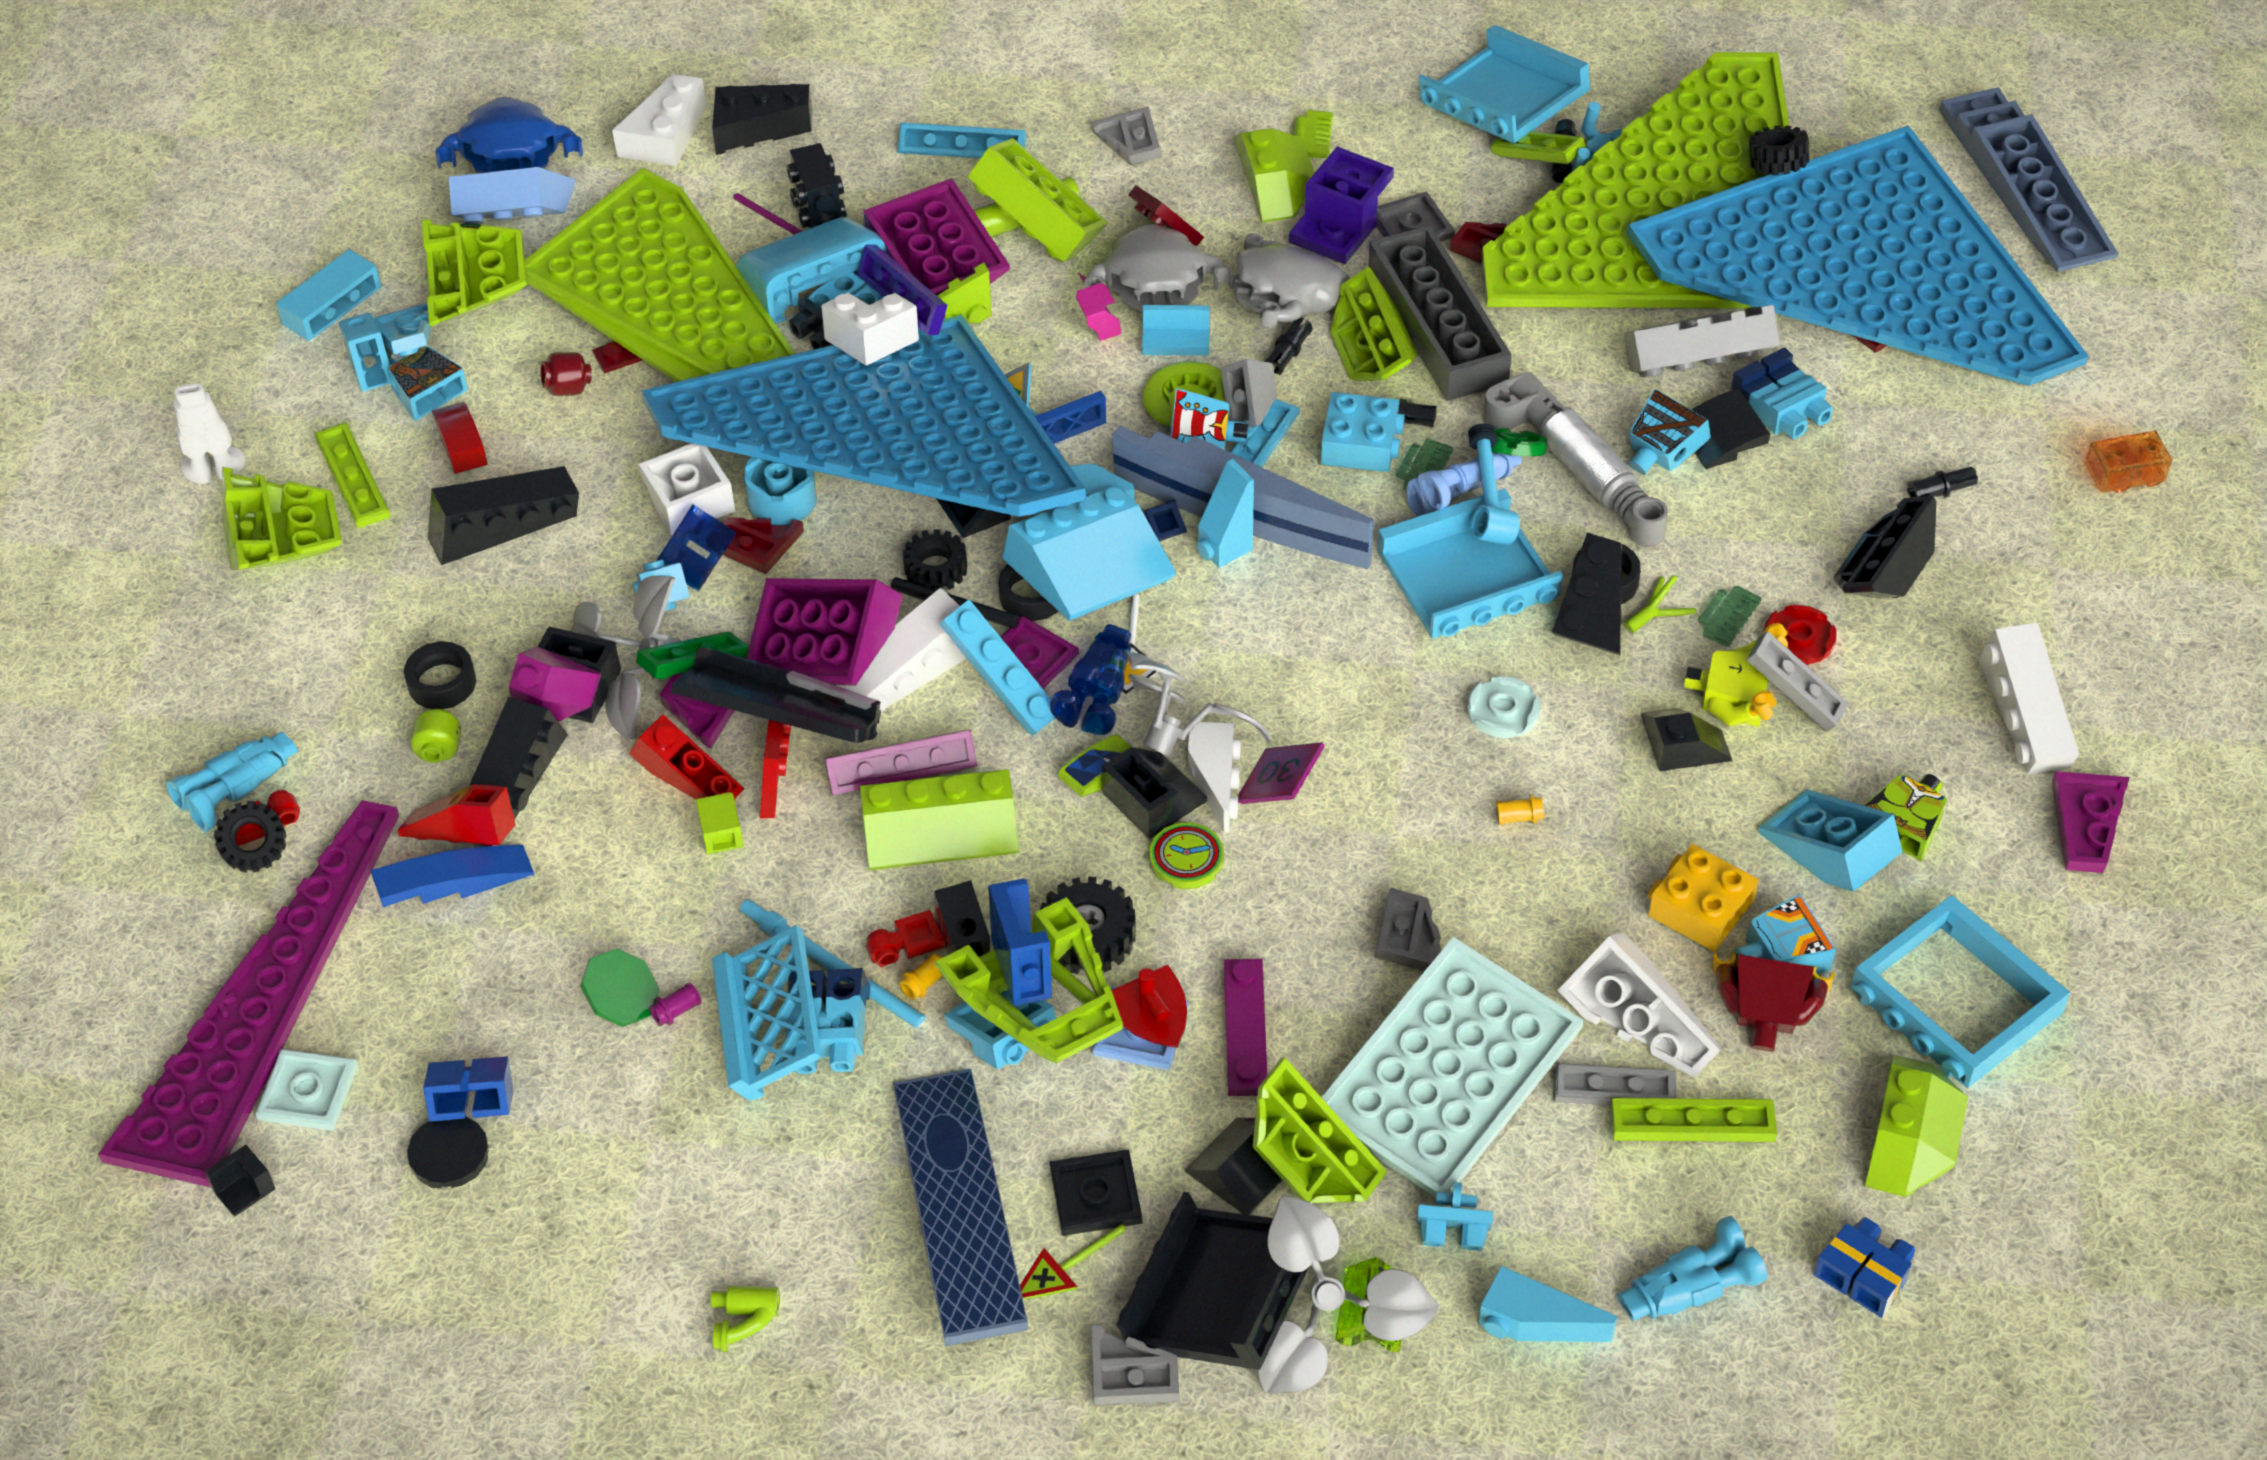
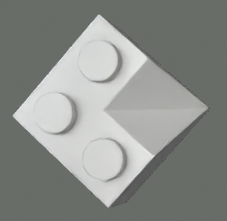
M850 293L838 295L835 299L821 305L825 340L866 366L919 340L916 305L896 293L887 295L871 305Z
M691 443L639 464V469L657 514L672 537L735 512L731 483L708 447Z

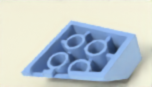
M540 167L449 177L451 216L464 219V223L477 224L483 223V218L504 221L512 220L514 216L541 217L547 214L566 213L576 179Z

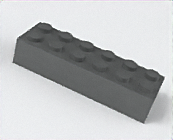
M1431 225L1369 241L1368 266L1372 269L1398 308L1418 354L1447 401L1488 390L1493 385L1509 379L1512 354Z

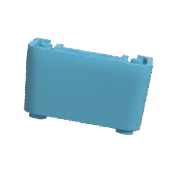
M840 217L745 253L739 259L737 269L775 324L786 321L784 312L790 305L793 307L798 306L799 292L850 272L857 275L865 245H877L885 253L886 246L880 236L874 231L848 217Z

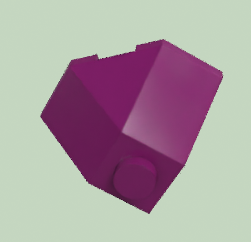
M537 646L518 654L509 684L510 696L514 699L548 708L559 722L592 706L602 673Z

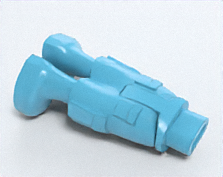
M283 732L271 738L263 736L260 737V740L243 742L241 745L233 748L234 750L223 752L205 761V769L193 774L179 775L167 781L166 787L172 801L182 811L188 809L194 823L205 833L213 829L217 821L215 807L225 797L230 802L241 800L281 767L286 766L287 758L298 752L294 742Z
M1732 1216L1720 1219L1715 1229L1716 1241L1706 1250L1702 1251L1694 1245L1687 1247L1675 1255L1672 1254L1664 1263L1649 1270L1640 1278L1632 1280L1631 1288L1617 1294L1618 1300L1632 1321H1636L1646 1315L1651 1319L1657 1318V1314L1659 1316L1674 1315L1688 1309L1690 1306H1702L1705 1303L1721 1298L1723 1288L1740 1284L1756 1286L1766 1281L1768 1275L1763 1259L1754 1247L1746 1248L1744 1235L1737 1221ZM1724 1264H1730L1729 1266H1727V1267H1725V1268H1723V1269H1721V1270H1719V1271H1717V1272H1716V1270H1715V1267H1718V1266H1721V1265H1724Z

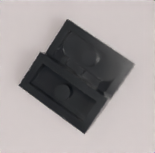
M1739 388L1718 395L1691 409L1709 422L1711 438L1694 452L1705 469L1737 460L1738 452L1769 443L1770 432Z

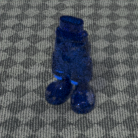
M1107 624L1103 632H1099L1084 657L1074 666L1068 679V686L1071 688V691L1060 690L1052 696L1050 701L1051 713L1064 726L1070 728L1076 726L1086 697L1092 696L1093 702L1086 710L1081 723L1082 731L1105 735L1113 729L1117 719L1116 713L1109 705L1115 704L1118 701L1125 684L1124 673L1128 663V655L1131 651L1129 642L1132 637L1128 630Z

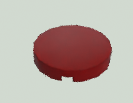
M1786 606L1783 611L1777 613L1776 610L1765 623L1764 631L1773 623L1783 625L1787 631L1785 636L1788 641L1787 648L1806 665L1821 662L1830 656L1837 640V629L1834 624L1831 625L1827 620L1828 616L1810 606Z

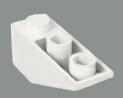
M1199 722L1189 732L1188 772L1197 787L1207 796V804L1223 831L1229 832L1230 819L1238 818V797L1231 796L1232 789L1239 790L1240 767H1233V760H1240L1241 738H1234V723Z

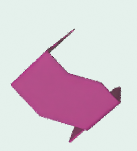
M1079 274L1080 278L1082 279V281H1083V283H1084V280L1086 279V277L1083 276V275H1081V274ZM1098 283L1077 291L1076 299L1087 318L1088 327L1098 333L1099 341L1122 334L1119 319L1111 315L1107 308V305L1115 303L1107 286Z

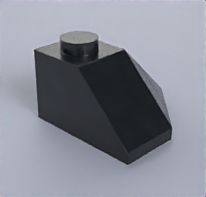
M1678 708L1641 713V718L1660 772L1732 761L1722 730L1696 715Z

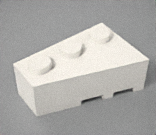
M672 74L612 130L617 157L677 166L707 105L703 78Z

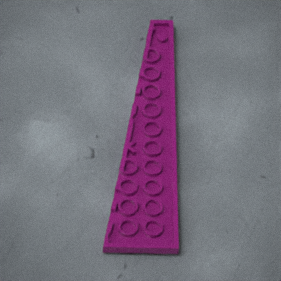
M364 800L360 802L336 834L332 844L319 857V865L309 879L304 878L296 888L297 895L288 907L283 906L275 916L277 922L267 935L262 934L207 1007L203 1017L189 1031L186 1044L177 1056L172 1054L166 1062L163 1075L154 1086H148L141 1096L143 1099L142 1103L132 1116L127 1115L98 1153L102 1163L211 1188L205 1172L230 1155L276 1063L280 1050L283 1049L371 874L370 870H373L399 818L397 807Z

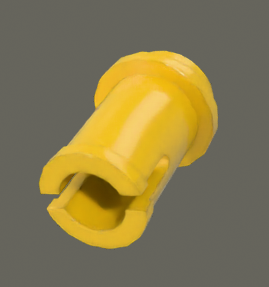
M1529 794V798L1496 801L1499 825L1531 820L1533 824H1537V820L1544 819L1542 797H1534V794Z
M933 953L912 972L907 971L902 975L899 986L909 999L915 1000L917 997L923 998L926 996V990L943 976L935 966L936 960L941 959V956Z

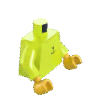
M1780 623L1769 625L1764 633L1770 632L1787 648L1788 641L1785 638L1787 631ZM1757 640L1743 647L1713 652L1710 670L1694 667L1687 668L1684 688L1704 691L1705 697L1702 710L1710 712L1730 727L1742 723L1760 727L1761 719L1769 720L1773 715L1771 707L1777 706L1773 694L1766 690L1768 679L1747 661Z

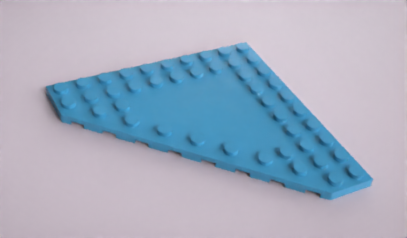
M1909 125L1809 160L1805 168L1800 167V171L1794 172L1790 170V174L1786 175L1783 172H1779L1778 175L1769 174L1628 224L1627 235L1659 280L1753 307L1774 305L1775 313L2027 386L2083 366L2089 357Z
M962 315L944 319L939 335H927L918 327V341L867 366L832 345L641 390L645 407L662 437L1018 517L1035 515L1044 510L1066 507L1072 503L1086 500L1084 485Z

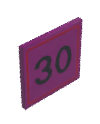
M1323 742L1266 748L1237 796L1238 803L1248 804L1295 799L1325 747Z

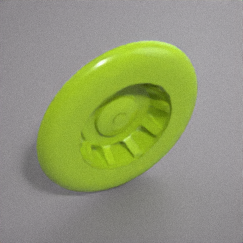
M1196 361L1177 362L1160 368L1149 377L1142 391V402L1148 414L1159 423L1168 427H1172L1176 388L1226 402L1221 370L1210 364Z

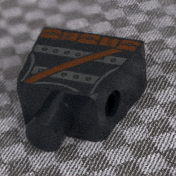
M972 881L935 890V921L944 938V948L947 955L967 945H970L978 957L990 952L989 932Z

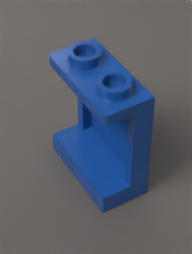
M1023 878L988 885L991 942L1013 1006L1052 999L1050 941L1046 931L1031 933L1029 885L1027 880Z

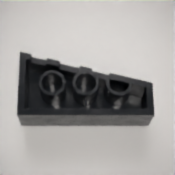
M565 466L432 488L428 540L440 564L444 565L576 517L579 491Z

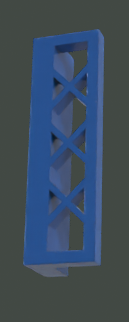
M1098 391L1034 417L1055 444L1106 424V397L1102 391Z

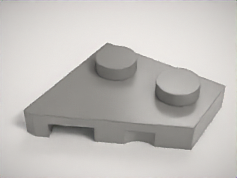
M1091 1325L1095 1405L1179 1401L1177 1355L1160 1348H1149L1144 1342L1129 1336L1126 1340L1105 1333V1327Z

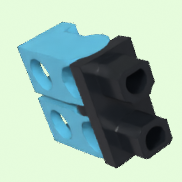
M850 272L826 282L808 298L804 297L798 301L800 312L789 320L791 332L797 338L802 339L813 331L814 334L809 338L814 350L832 346L833 344L824 338L822 304L835 299L838 295L846 293L852 294L869 305L873 304L874 300L877 302L883 299V296L870 285L866 286L864 280Z

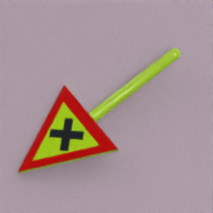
M1124 1225L1118 1226L1061 1265L1043 1248L1020 1284L1022 1298L1041 1297L1078 1289V1286L1065 1271L1124 1233L1126 1227Z

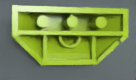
M1273 128L1244 132L1234 136L1233 139L1261 222L1294 218L1298 210L1305 203V184L1315 173L1303 138Z
M1369 266L1341 284L1339 291L1341 297L1335 309L1330 333L1349 378L1356 382L1385 380L1411 363L1418 355L1400 312Z
M1892 1054L1865 1187L1906 1197L1914 1193L1916 1189L1932 1182L1955 1167L1968 1096L1933 1064Z
M1286 1057L1281 1058L1258 1087L1253 1148L1300 1199L1312 1204L1366 1201L1388 1171Z

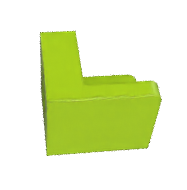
M729 792L696 799L706 853L712 854L744 847L733 793Z

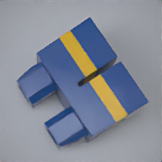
M1863 1217L1853 1227L1847 1223L1819 1255L1814 1276L1844 1295H1847L1852 1288L1850 1299L1883 1318L1891 1302L1907 1282L1916 1249L1902 1239H1896L1889 1249L1877 1242L1882 1232L1879 1225L1867 1217Z

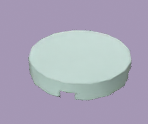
M1492 677L1489 682L1484 684L1480 682L1475 685L1469 694L1467 713L1471 722L1481 732L1493 737L1511 738L1523 735L1531 730L1539 719L1540 700L1538 695L1536 697L1533 693V688L1526 682L1514 677Z

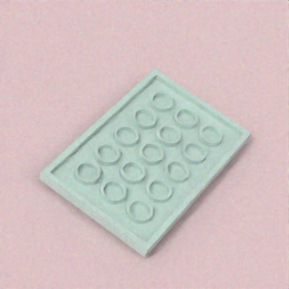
M1452 937L1321 1098L1375 1158L1436 1198V1192H1453L1454 1182H1461L1582 1029L1583 1019L1463 942Z

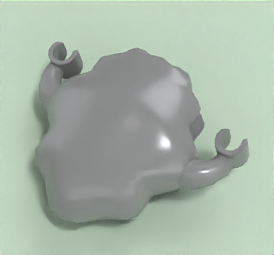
M1145 224L1136 227L1131 232L1113 241L1112 253L1103 262L1096 264L1090 269L1084 280V288L1098 283L1104 285L1105 281L1107 286L1121 297L1123 304L1143 313V305H1188L1197 297V288L1203 283L1207 273L1214 274L1215 290H1218L1219 283H1227L1231 289L1233 288L1234 271L1226 266L1218 257L1205 254L1195 245L1189 243L1188 237L1181 232L1156 224Z
M1249 233L1245 238V251L1238 253L1236 257L1239 274L1233 276V288L1237 303L1249 310L1260 312L1263 326L1275 327L1278 321H1295L1308 314H1321L1333 309L1341 297L1339 295L1341 284L1349 280L1350 277L1340 267L1322 255L1279 242L1263 240L1262 236Z

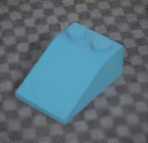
M1808 789L1758 827L1759 833L1824 883L1853 892L1902 853L1894 814Z

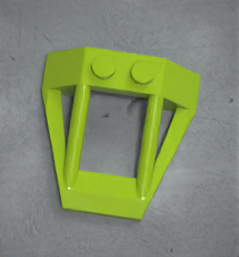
M1067 897L1035 912L1031 933L1046 931L1050 941L1051 976L1083 1004L1074 1010L1037 1027L1001 994L1008 989L994 950L978 957L970 945H967L936 960L935 966L955 992L978 1014L1039 1056L1054 1063H1058L1121 1031L1123 1027L1110 985L1107 986L1102 972V962L1099 953L1095 952L1092 943L1090 927ZM1072 945L1094 993L1058 962Z

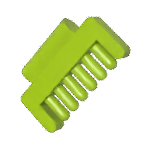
M1307 110L1306 117L1298 116L1295 119L1293 135L1303 138L1310 158H1328L1329 141L1331 140L1333 120L1332 112Z

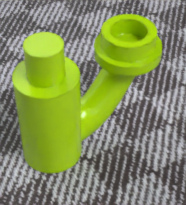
M729 1285L727 1292L712 1291L711 1308H726L727 1315L751 1316L734 1327H731V1323L728 1320H724L723 1323H715L713 1348L721 1349L722 1352H728L729 1344L747 1338L767 1326L773 1316H778L780 1288Z

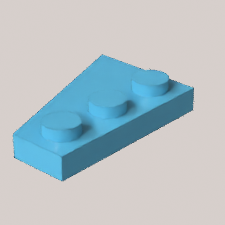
M427 303L374 318L381 332L383 343L393 354L400 356L411 355L418 351V347L427 345L431 331Z

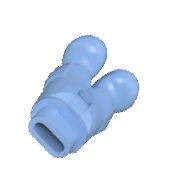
M1492 453L1496 480L1508 477L1512 473L1513 468L1521 464V456ZM1478 456L1471 461L1453 464L1449 469L1427 471L1418 475L1417 478L1410 480L1406 491L1409 508L1417 516H1421L1434 510L1446 508L1452 498L1481 488L1482 480Z

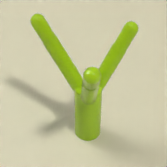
M1672 575L1664 584L1665 578L1660 576L1647 605L1624 622V627L1634 634L1653 617L1683 616L1695 614L1697 610L1696 608L1658 609L1659 603L1677 581V576Z

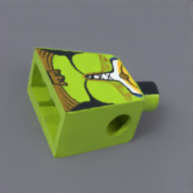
M1925 774L1919 782L1906 775H1898L1864 806L1894 814L1902 852L1922 861L1943 818L1947 799L1939 793L1943 786L1941 781L1934 775Z

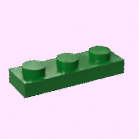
M728 631L637 650L636 663L655 679H668L672 675L688 671L694 665L697 650L701 647L746 658L749 646Z

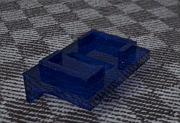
M692 504L657 560L663 559L665 565L676 562L681 563L686 584L699 591L737 532ZM691 540L708 551L710 554L707 559L686 546L688 541Z

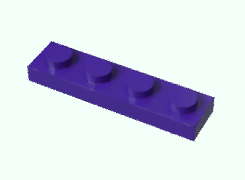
M865 245L857 275L881 296L885 297L896 293L916 305L918 327L927 335H939L948 305L877 245Z

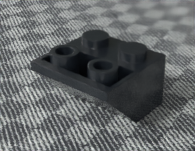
M549 626L538 647L602 673L592 706L568 717L593 723L606 700L611 682L616 680L621 672L616 642Z
M1130 747L1102 765L1103 794L1149 839L1207 802V796L1161 752Z

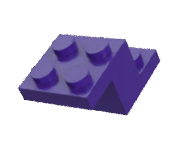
M1337 146L1305 184V214L1289 232V243L1346 265L1377 226L1378 196L1393 179L1394 168Z

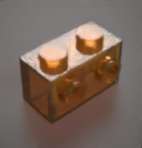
M2154 430L2090 442L2084 464L2100 493L2110 491L2121 493L2132 487L2143 485L2154 487L2165 482L2173 459L2157 431Z

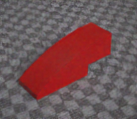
M465 402L432 410L454 474L488 465L483 443Z

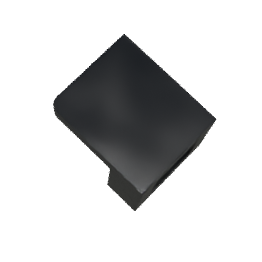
M244 1145L205 1172L212 1191L233 1216H237L275 1190L268 1169L247 1145Z

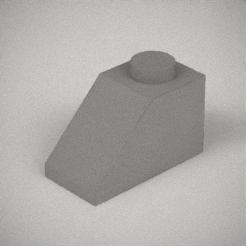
M1244 359L1221 367L1225 401L1230 404L1228 420L1248 423V429L1259 426L1277 397L1273 363Z

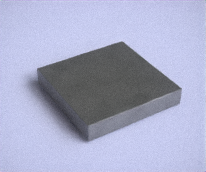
M1427 191L1377 207L1376 227L1383 237L1431 225L1441 242L1455 236V230Z

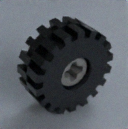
M1088 876V883H1081L1080 877L1073 878L1072 886L1067 887L1065 882L1057 885L1058 894L1050 891L1046 895V903L1042 902L1040 910L1067 897L1086 922L1092 919L1094 925H1088L1092 933V943L1095 952L1099 953L1102 962L1103 972L1112 970L1111 962L1113 961L1118 966L1124 962V953L1130 955L1133 950V942L1136 941L1135 908L1133 909V901L1130 896L1125 897V890L1118 886L1113 890L1112 881L1104 879L1102 884H1097L1096 877ZM1073 945L1058 961L1064 967L1067 964L1070 965L1071 973L1079 974L1080 968H1083Z

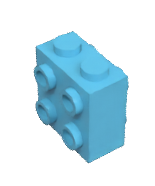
M1331 392L1322 438L1321 465L1390 472L1391 460L1398 459L1400 451V439L1396 438V434L1402 435L1404 429L1405 414H1399V399Z

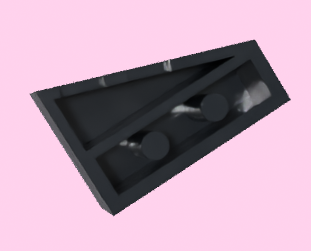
M810 84L715 87L712 130L716 155L726 153L725 150L741 146L745 148L754 146V143L769 139L775 141L811 132L813 109Z

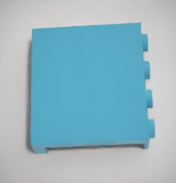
M1493 25L1486 30L1487 47L1440 80L1436 81L1422 74L1418 76L1420 98L1426 105L1513 144L1590 90L1588 63L1497 25Z
M1505 488L1498 490L1499 505L1503 509L1510 510L1511 496ZM1484 495L1378 529L1377 552L1432 639L1442 635L1446 637L1453 636L1460 629L1475 624L1482 626L1489 623L1495 617L1507 613L1515 615L1520 613L1525 607L1537 603L1548 604L1560 596L1563 574L1561 571L1550 574L1520 527L1515 541L1509 546L1473 538L1471 534V520L1475 510L1480 505H1485Z

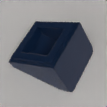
M1175 500L1142 511L1159 542L1187 532Z

